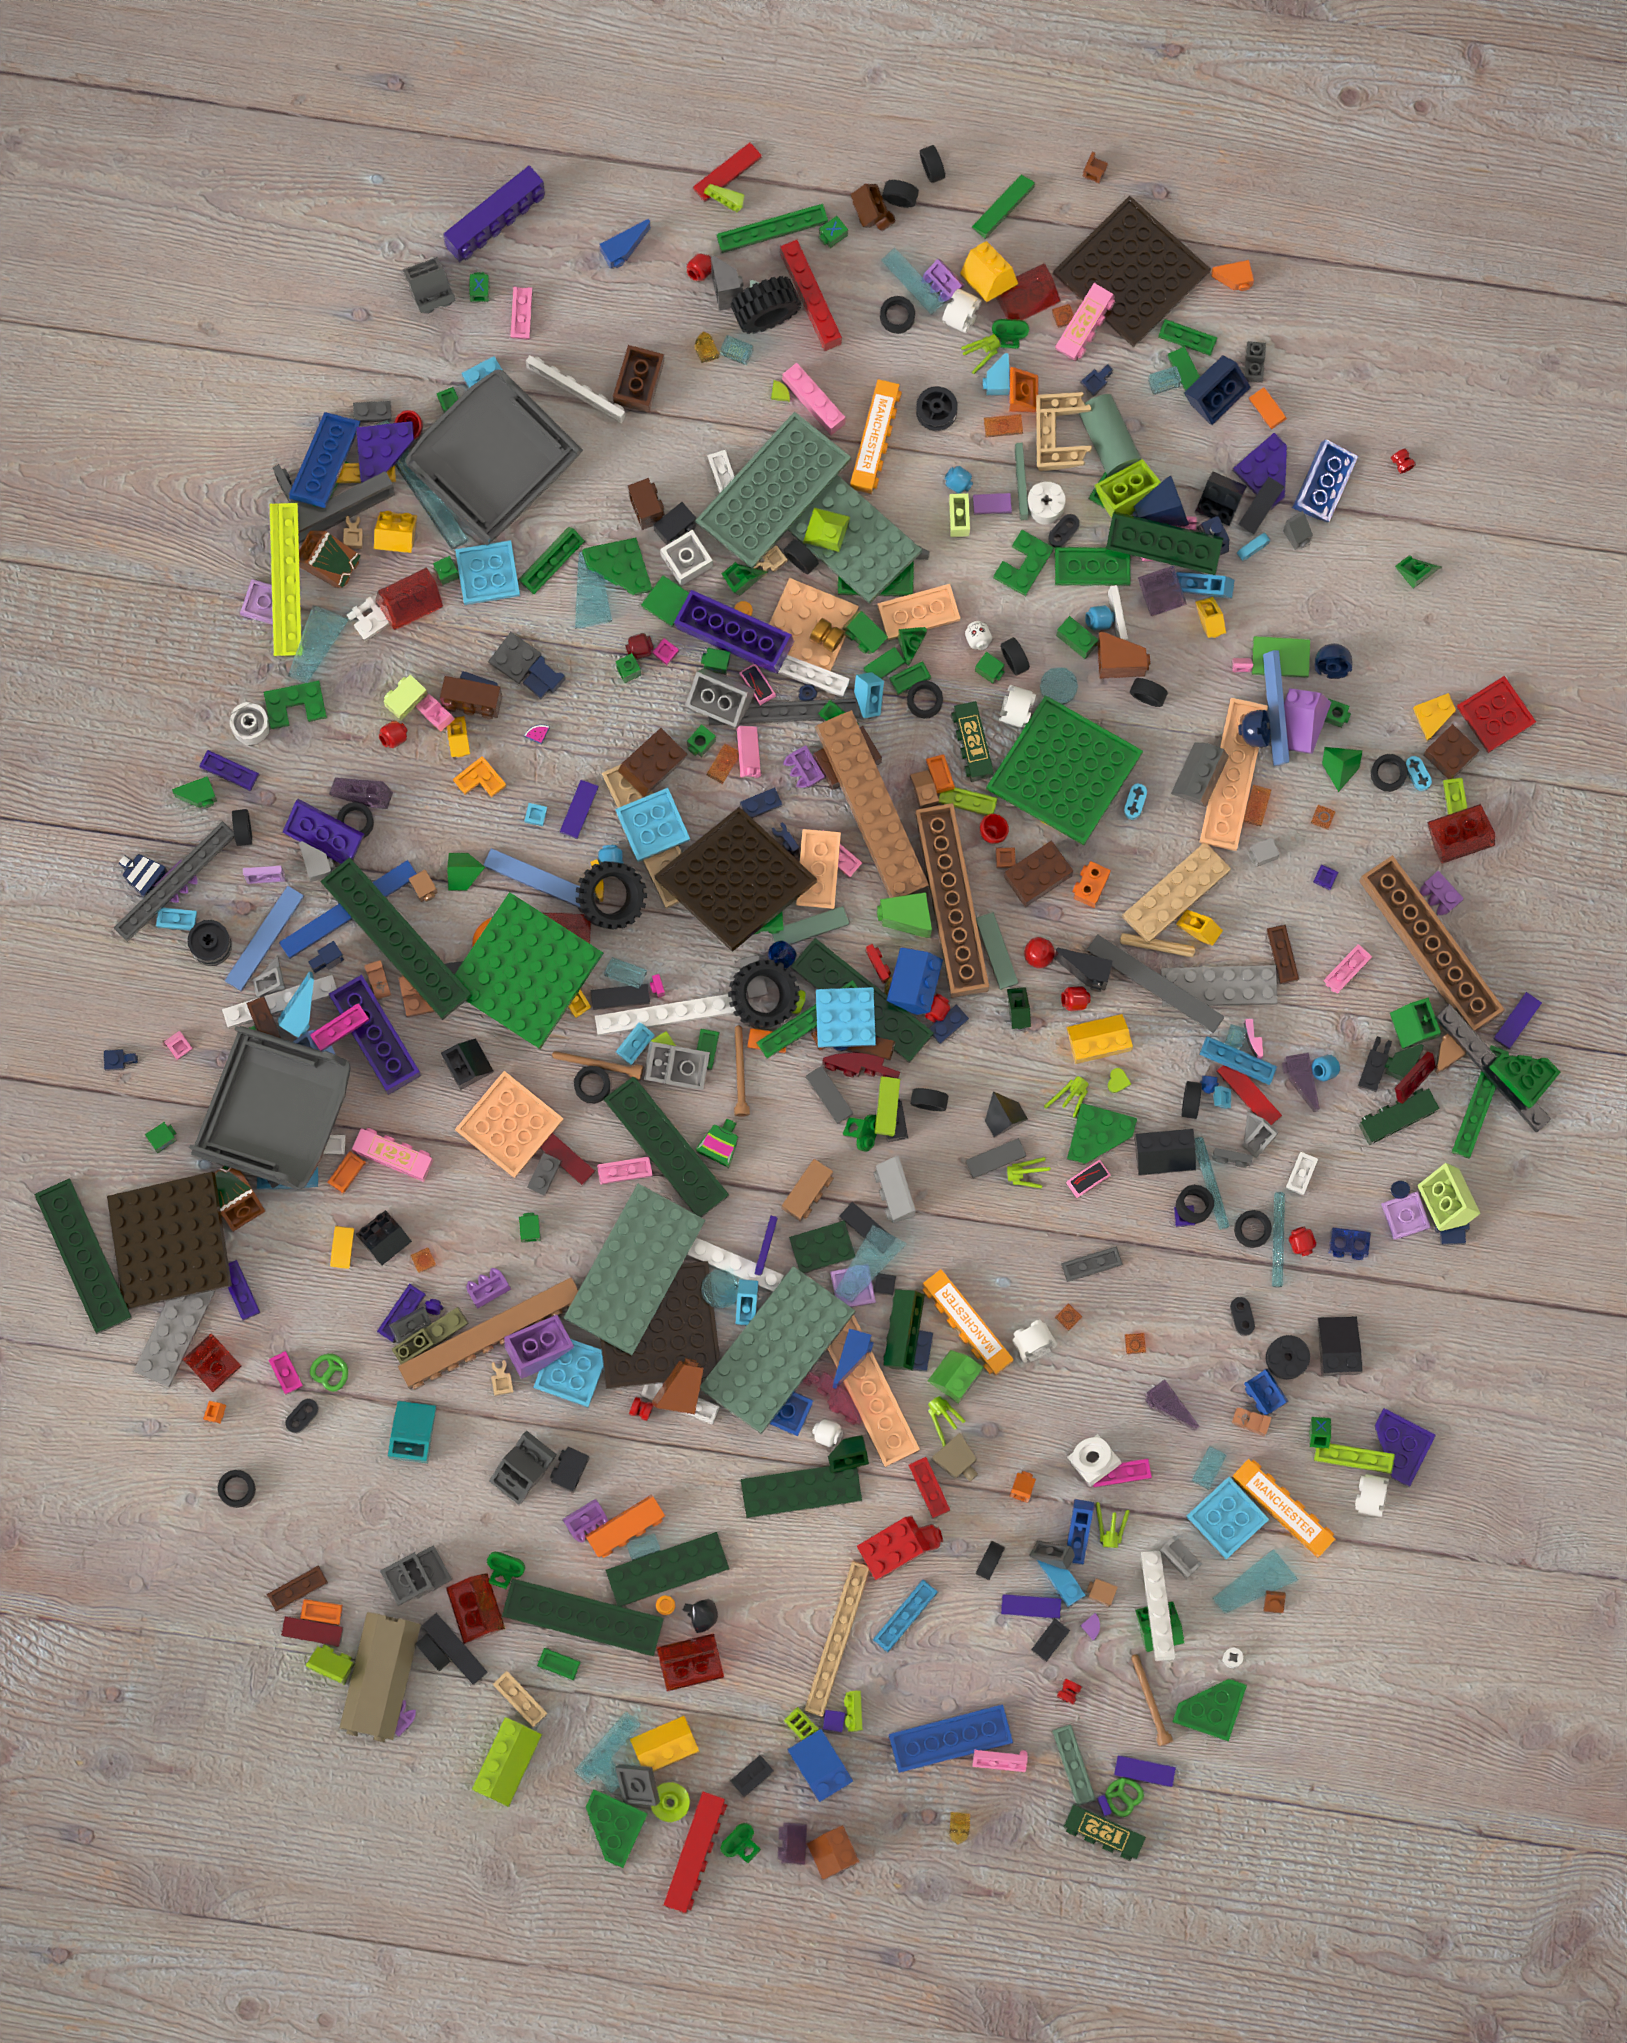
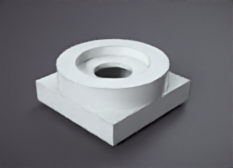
M1098 1434L1093 1438L1081 1441L1075 1447L1073 1453L1067 1456L1068 1461L1090 1487L1122 1464L1107 1442ZM1090 1452H1097L1099 1459L1096 1462L1090 1463L1086 1460Z

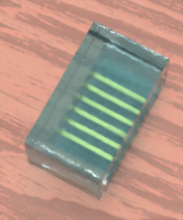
M726 335L720 349L721 356L746 366L753 353V345Z
M1174 366L1150 374L1148 382L1153 395L1180 387L1181 377L1177 367Z
M1231 1024L1224 1043L1241 1050L1247 1029Z
M654 1533L626 1543L632 1561L660 1551Z

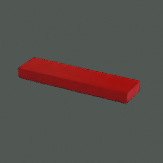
M749 142L694 185V191L706 202L711 198L704 193L709 184L724 188L760 160L762 155Z
M1224 1065L1216 1071L1256 1116L1265 1119L1270 1125H1273L1282 1117V1114L1247 1075Z

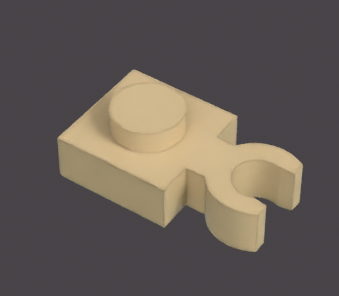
M347 516L345 524L348 528H343V543L351 549H362V529L358 528L360 517L357 516L356 522L351 523L349 516Z
M776 545L763 557L765 561L758 562L754 568L763 567V571L767 572L771 568L775 572L789 560Z
M502 1360L503 1367L497 1369L495 1362H492V1369L496 1372L495 1376H491L494 1396L514 1393L511 1374H505L504 1372L507 1368L505 1360Z

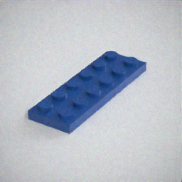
M324 412L291 488L289 499L326 508L357 435L356 427H360V421Z
M1003 1704L888 1734L898 1773L974 1754V1750L985 1751L1013 1743Z

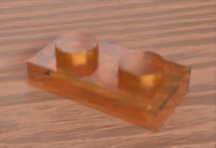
M1253 785L1243 822L1259 827L1262 826L1271 789Z

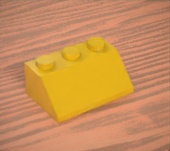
M987 241L970 250L960 272L963 279L986 302L1018 284L1013 267Z
M1123 1014L1066 1027L1075 1064L1132 1051L1133 1045Z
M685 1716L630 1739L640 1765L652 1767L653 1772L699 1753Z

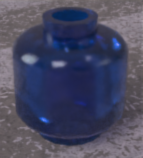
M785 941L773 943L768 952V958L775 960L774 963L780 962L784 964L783 968L785 969L795 962L797 956L795 948Z

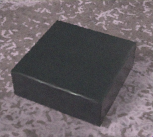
M877 1273L874 1293L893 1296L896 1276Z

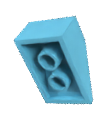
M310 971L278 1018L279 1026L297 1038L301 1034L305 1035L310 1027L308 1024L314 984L313 973Z

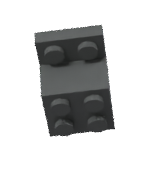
M438 257L402 269L420 313H430L435 308L440 306L447 307L456 301Z
M526 1430L515 1447L502 1459L489 1482L520 1505L529 1491L544 1476L557 1454Z
M434 1545L418 1554L414 1552L380 1570L398 1606L415 1597L418 1599L452 1581Z

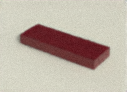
M1427 1051L1395 1087L1398 1102L1404 1103L1436 1068L1433 1053Z
M553 1133L540 1147L543 1152L561 1160L560 1167L582 1186L595 1173L593 1168Z
M285 1616L281 1636L340 1647L343 1627Z

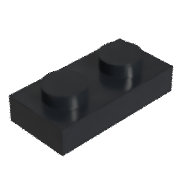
M1054 1618L1031 1651L1047 1662L1070 1630Z

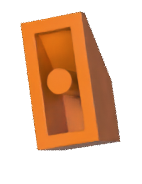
M1249 260L1212 268L1211 276L1234 291H1246L1253 286L1254 279Z
M1022 1471V1473L1017 1472L1009 1497L1028 1503L1036 1481L1035 1478H1032L1033 1474Z

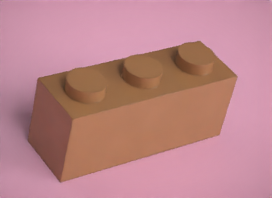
M813 1159L782 1204L781 1209L800 1222L803 1218L807 1219L812 1212L810 1208L814 1202L818 1203L823 1196V1193H821L825 1186L828 1188L834 1180L832 1177L833 1171L816 1159Z

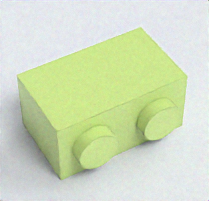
M968 493L949 495L950 537L969 536Z
M409 675L407 678L403 677L399 681L398 687L394 691L390 690L385 695L384 704L402 721L428 695L427 690L415 678Z

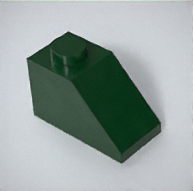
M1026 987L1007 989L1012 1029L1031 1027L1030 1005Z
M1424 1045L1413 1046L1395 1053L1393 1058L1389 1057L1385 1065L1388 1068L1385 1074L1401 1081L1416 1065Z
M863 1435L843 1439L828 1455L831 1473L869 1465Z

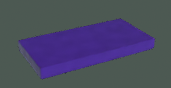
M300 799L295 801L282 832L299 842H304L326 853L327 857L340 864L349 857L354 860L365 835Z

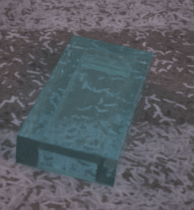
M613 957L604 972V976L638 989L647 975V970Z

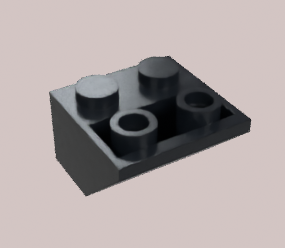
M1213 471L1206 483L1195 512L1209 518L1218 516L1223 524L1230 526L1247 486Z
M476 1038L458 1043L441 1052L442 1058L460 1090L494 1072Z
M386 1210L378 1214L374 1220L355 1234L381 1266L412 1242L401 1226Z

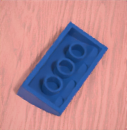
M1327 439L1322 441L1292 508L1299 512L1303 511L1306 515L1330 522L1358 456Z
M794 1392L770 1424L798 1436L814 1400Z

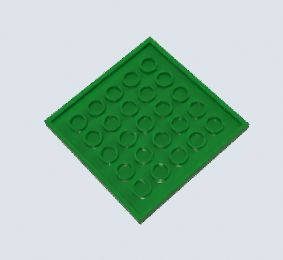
M1045 695L990 780L986 790L1080 844L1085 845L1140 759L1143 750Z
M509 892L455 973V976L472 995L466 1000L468 1003L538 1049H541L604 953Z

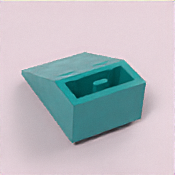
M397 1401L388 1450L389 1459L428 1464L436 1412L435 1405Z

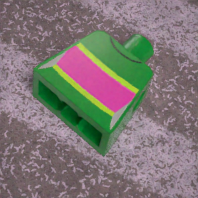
M726 1119L722 1128L714 1124L697 1146L696 1153L729 1168L738 1142V1136L732 1133L736 1123Z

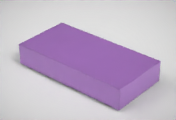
M1011 493L973 495L974 515L1011 513Z

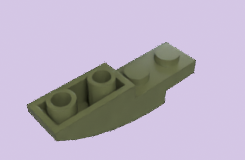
M456 1307L428 1327L422 1328L393 1347L392 1351L400 1364H403L449 1339L457 1331L468 1325L469 1322L461 1309Z

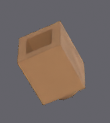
M426 870L409 878V882L421 902L432 900L435 894L438 893Z
M1096 1578L1094 1583L1090 1581L1086 1592L1089 1593L1088 1599L1110 1607L1118 1587Z

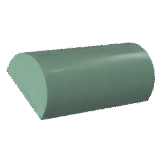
M1100 395L1085 402V406L1089 404L1092 411L1079 413V416L1107 476H1111L1141 460L1112 395Z

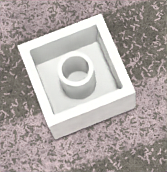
M693 530L660 549L663 560L680 586L713 567V560Z

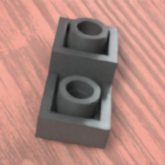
M1247 341L1244 374L1247 381L1263 382L1266 343Z

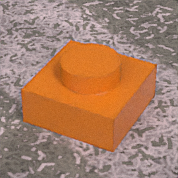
M209 1401L203 1419L220 1424L226 1405Z

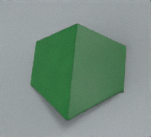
M1410 555L1395 566L1413 589L1441 568V566L1414 559Z
M734 562L722 573V576L731 590L741 596L768 572L756 568L752 569L751 567Z
M927 628L899 629L898 642L906 665L909 666L927 634Z
M1324 747L1322 765L1338 792L1360 768L1362 750Z
M449 853L447 865L448 891H468V888L484 870L485 866L469 853Z

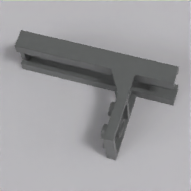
M279 464L272 467L276 480L288 502L298 503L299 544L305 541L310 531H325L345 521L347 516L351 518L395 495L393 484L387 472L384 471L329 499L326 508L313 506L289 499V493L293 484L285 468L282 469Z

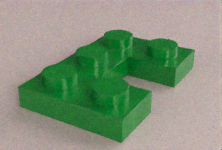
M1021 530L1012 547L1027 555L1020 569L1002 561L993 578L1026 597L1052 554L1054 547Z
M320 681L264 692L271 730L290 726L286 709L288 707L305 704L308 722L327 718Z

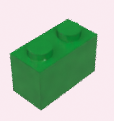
M862 611L856 612L842 627L845 631V636L851 641L854 640L858 644L857 647L864 654L874 653L888 638Z
M1071 616L1057 629L1056 636L1084 659L1097 647L1098 639Z

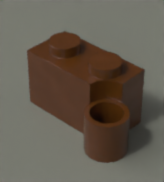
M864 184L850 194L859 216V221L863 227L870 228L876 225L879 230L884 231L895 223V217L892 212L887 210L877 184Z

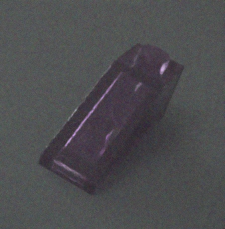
M335 777L329 795L350 802L362 803L370 808L388 809L393 792L383 781Z
M1309 1053L1286 1056L1284 1062H1282L1283 1073H1287L1288 1080L1312 1111L1318 1112L1320 1107Z
M1165 1379L1145 1394V1402L1150 1409L1154 1408L1157 1412L1194 1431L1200 1427Z

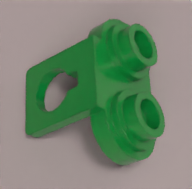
M998 319L992 324V332L996 337L1000 338L1001 348L1018 349L1019 339L1025 338L1029 333V325L1024 320Z
M869 1114L864 1120L851 1117L847 1120L843 1135L857 1138L856 1145L860 1151L868 1152L875 1145L877 1136L875 1134L876 1115ZM856 1123L858 1129L850 1132V1126Z
M495 1551L490 1553L487 1558L488 1566L494 1570L488 1583L503 1589H507L512 1577H520L525 1571V1564L522 1560ZM503 1576L505 1582H498L495 1578Z
M748 1823L739 1824L722 1841L720 1847L722 1854L729 1858L738 1854L746 1863H749L761 1850L751 1840L754 1835L753 1827ZM747 1847L753 1848V1852L745 1856V1849Z

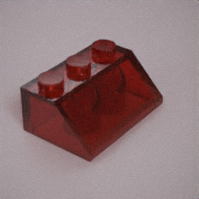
M1045 263L1016 276L1018 284L996 297L1006 318L1025 320L1061 302L1054 280Z
M424 568L379 590L375 599L394 631L443 607L437 584L428 568Z
M1481 804L1427 822L1434 849L1442 864L1495 846V832Z
M488 1573L468 1577L446 1588L464 1644L493 1635L505 1629L492 1585L488 1583Z
M714 1633L656 1647L667 1691L724 1678Z

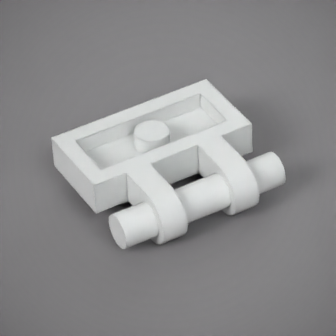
M378 594L372 598L368 597L365 599L366 602L358 607L355 606L346 615L350 621L357 617L359 621L354 624V627L364 641H367L396 621L385 604L379 608L377 607L376 603L381 600ZM371 608L373 612L364 617L362 613Z

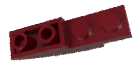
M841 1053L826 1056L822 1061V1065H825L826 1069L834 1072L836 1069L843 1071L845 1076L854 1078V1076L859 1077L861 1070L864 1071V1074L871 1077L877 1075L899 1079L900 1076L899 1071L883 1066L885 1058L875 1055Z

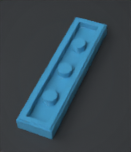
M1209 1036L1205 1038L1199 1054L1268 1085L1271 1084L1277 1068L1273 1064Z
M922 1580L874 1637L873 1641L888 1653L938 1591L925 1580Z

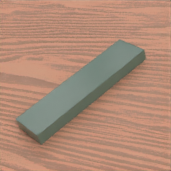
M1016 443L1014 451L1019 514L1021 520H1028L1023 443Z
M841 906L783 926L784 931L772 934L776 948L779 949L848 926L849 921L844 907Z
M994 912L977 917V926L999 989L1002 990L1017 985L1018 980Z
M1071 1724L1052 1730L1076 1805L1080 1806L1095 1801L1096 1798Z

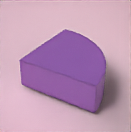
M1096 1613L1080 1625L1092 1640L1097 1637L1100 1630V1621Z

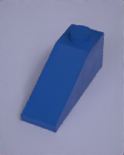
M649 218L599 244L600 251L610 269L621 267L629 259L651 228Z
M849 1328L832 1388L837 1389L866 1358L867 1352L871 1353L874 1343L870 1341L871 1334Z
M1074 1499L1067 1546H1071L1075 1554L1072 1563L1084 1565L1094 1502Z

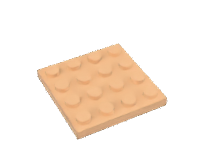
M789 578L769 625L792 635L794 643L788 653L789 656L832 671L846 636L844 635L835 651L830 652L825 649L823 642L817 644L811 640L810 635L821 618L832 623V628L838 627L843 630L842 627L858 611L859 606Z
M504 1071L456 1127L455 1131L515 1179L564 1119Z

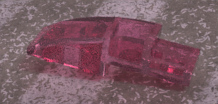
M809 1372L802 1382L809 1387L812 1384L818 1388L817 1392L824 1397L830 1396L827 1404L829 1405L828 1409L838 1415L840 1412L846 1416L845 1420L854 1426L855 1423L860 1425L862 1419L858 1409L843 1387L839 1385L837 1389L832 1388L834 1379L825 1372H823L820 1378Z

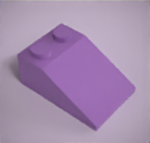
M1289 688L1284 702L1288 750L1313 754L1331 702L1323 694Z
M558 1315L504 1337L505 1349L521 1379L539 1372L574 1348Z

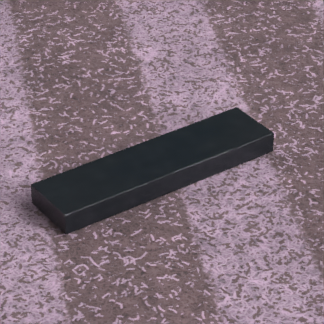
M437 1613L422 1625L472 1685L488 1673Z

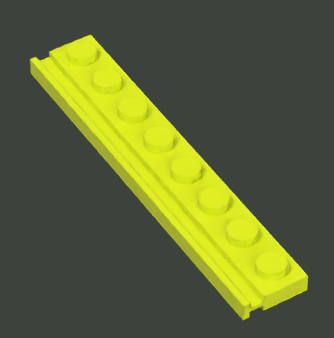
M269 503L274 656L302 655L298 503Z

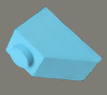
M1005 353L987 371L986 378H983V389H986L987 395H1009V353Z
M872 672L858 674L855 679L854 693L864 718L881 715L884 680Z
M739 1279L735 1324L748 1325L756 1315L759 1281Z

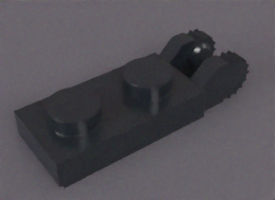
M1379 1036L1376 1037L1373 1048L1369 1052L1358 1084L1359 1087L1377 1092L1392 1041L1388 1040L1384 1047V1053L1377 1052L1376 1050L1381 1042V1037Z

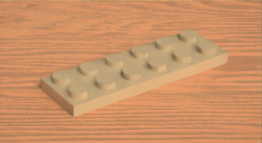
M1203 843L1122 915V918L1149 944L1227 875L1231 868L1208 844Z

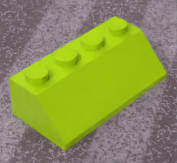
M505 1717L471 1790L509 1807L542 1734Z

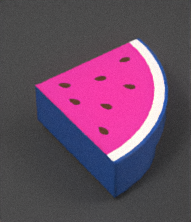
M547 725L533 726L527 730L524 737L542 745L550 727Z

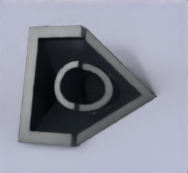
M993 1091L985 1122L995 1138L1028 1120L1019 1102Z

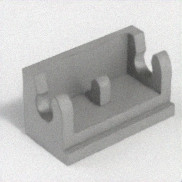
M1176 1536L1159 1550L1186 1579L1202 1565Z

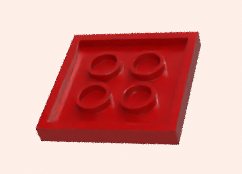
M1505 676L1457 705L1458 710L1488 753L1536 723Z

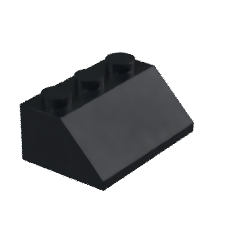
M1193 1129L1135 1134L1138 1176L1196 1170V1149Z

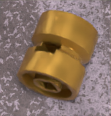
M821 618L813 629L810 639L817 644L823 642L825 649L834 652L842 641L845 631L838 627L832 628V623Z

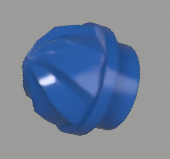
M1202 1075V1080H1200L1202 1090L1207 1094L1213 1093L1215 1087L1219 1085L1217 1082L1218 1077Z

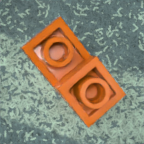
M1264 387L1249 397L1250 402L1271 430L1287 419Z

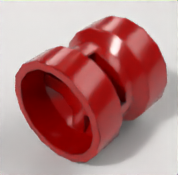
M1406 448L1391 456V460L1397 464V470L1400 474L1408 472L1416 465L1414 460L1410 459Z
M636 1396L629 1415L639 1416L642 1420L648 1421L654 1405L652 1402H644Z
M1065 1679L1063 1688L1056 1697L1074 1705L1076 1695L1080 1693L1082 1686Z

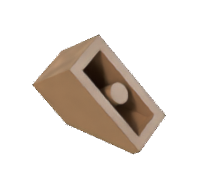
M929 770L910 774L919 809L938 806L939 799Z
M1448 1033L1442 1037L1443 1041L1439 1045L1435 1069L1437 1074L1467 1055Z

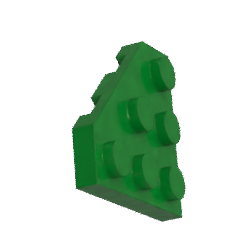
M636 537L583 548L582 553L587 569L604 576V579L616 586H621L633 596L652 591Z
M1507 1053L1500 1054L1489 1066L1528 1108H1531L1561 1073L1548 1058L1535 1059L1532 1056L1524 1055L1509 1056Z
M1081 1103L1067 1160L1086 1164L1132 1138L1137 1118Z
M1227 1679L1178 1703L1172 1723L1229 1742L1247 1685Z
M593 1789L585 1808L605 1861L624 1868L648 1813Z

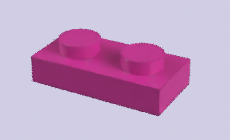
M286 1351L268 1359L285 1395L303 1387Z

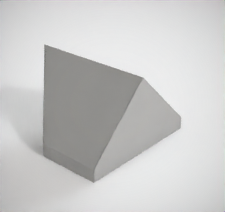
M278 955L258 977L253 979L257 997L286 989Z
M1247 1112L1244 1144L1242 1146L1257 1158L1276 1138L1279 1132L1265 1119Z

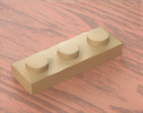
M508 1671L493 1683L494 1687L533 1728L547 1715V1712Z

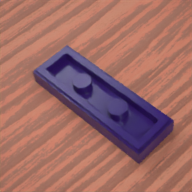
M209 750L206 751L199 765L201 769L249 791L252 790L259 776V773Z
M580 780L560 833L578 839L599 786Z
M1526 992L1493 1039L1507 1049H1510L1542 1002Z
M770 1215L754 1273L759 1276L762 1275L778 1219L776 1216Z
M238 1261L230 1262L229 1270L232 1286L228 1287L244 1321L261 1312Z
M409 1283L377 1330V1333L394 1343L395 1338L389 1325L415 1311L426 1294Z
M1002 1594L1001 1615L1060 1619L1061 1599Z
M1118 1755L1114 1775L1172 1787L1176 1767Z

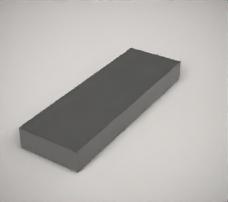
M822 1066L806 1075V1079L837 1124L853 1115V1111Z
M1018 1138L967 1159L966 1164L974 1179L1026 1157V1153Z
M1117 1246L1061 1263L1067 1282L1123 1265Z

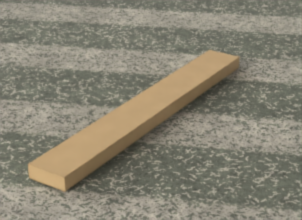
M856 1561L851 1563L804 1709L805 1712L821 1717L824 1715L870 1570L865 1564Z

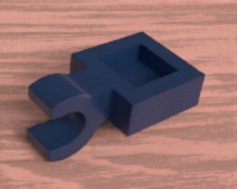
M1108 364L1099 373L1094 369L1081 381V384L1095 396L1107 385L1105 379L1113 373V369Z
M781 822L780 826L783 830L777 832L775 828H772V833L774 836L783 839L782 845L784 849L791 852L794 856L800 852V847L790 832L787 831L786 825Z
M123 1049L104 1051L105 1071L125 1070V1064L138 1063V1055L136 1053L124 1055Z

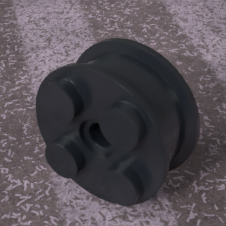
M933 386L925 389L919 395L916 404V416L920 424L931 431H942L949 428L957 416L958 404L956 397L950 390L944 387Z
M1281 1336L1268 1347L1265 1356L1266 1365L1274 1376L1284 1380L1294 1379L1300 1376L1309 1365V1348L1302 1339L1296 1336ZM1285 1355H1289L1290 1360H1286Z

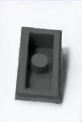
M1037 1540L1029 1556L1055 1567L1068 1570L1075 1554L1071 1546Z

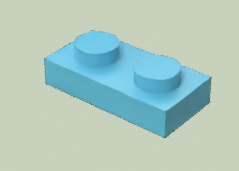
M495 356L461 374L470 388L494 370H502Z
M162 908L157 915L156 927L190 931L196 924L197 911Z
M639 1022L616 1050V1053L628 1064L632 1065L655 1035Z

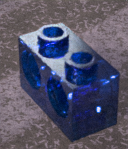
M1332 1227L1330 1230L1328 1253L1333 1254V1257L1344 1258V1255L1352 1256L1354 1260H1363V1258H1367L1369 1255L1371 1232ZM1335 1240H1343L1345 1246L1343 1248L1337 1247ZM1354 1242H1362L1364 1249L1357 1250L1354 1247Z

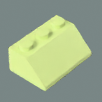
M1445 1163L1417 1185L1439 1231L1467 1225L1480 1214L1459 1168Z

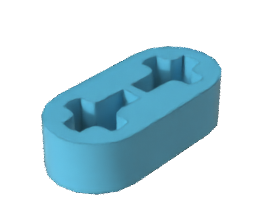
M1263 533L1242 547L1237 552V555L1242 561H1245L1267 546L1271 540L1266 533Z
M1412 756L1406 761L1408 776L1417 790L1426 791L1432 783L1431 776L1419 757ZM1411 762H1413L1414 764L1418 763L1416 767L1418 772H1416L1414 768L1409 767L1411 765ZM1419 775L1423 780H1427L1426 786L1418 784L1420 781Z
M1134 784L1130 789L1124 808V814L1130 820L1137 819L1141 814L1147 795V789L1142 784ZM1141 789V793L1144 795H1140L1138 800H1136V793L1133 791ZM1133 803L1137 804L1135 810L1138 811V813L1134 812V814L1131 815L1130 810L1127 809H1131Z

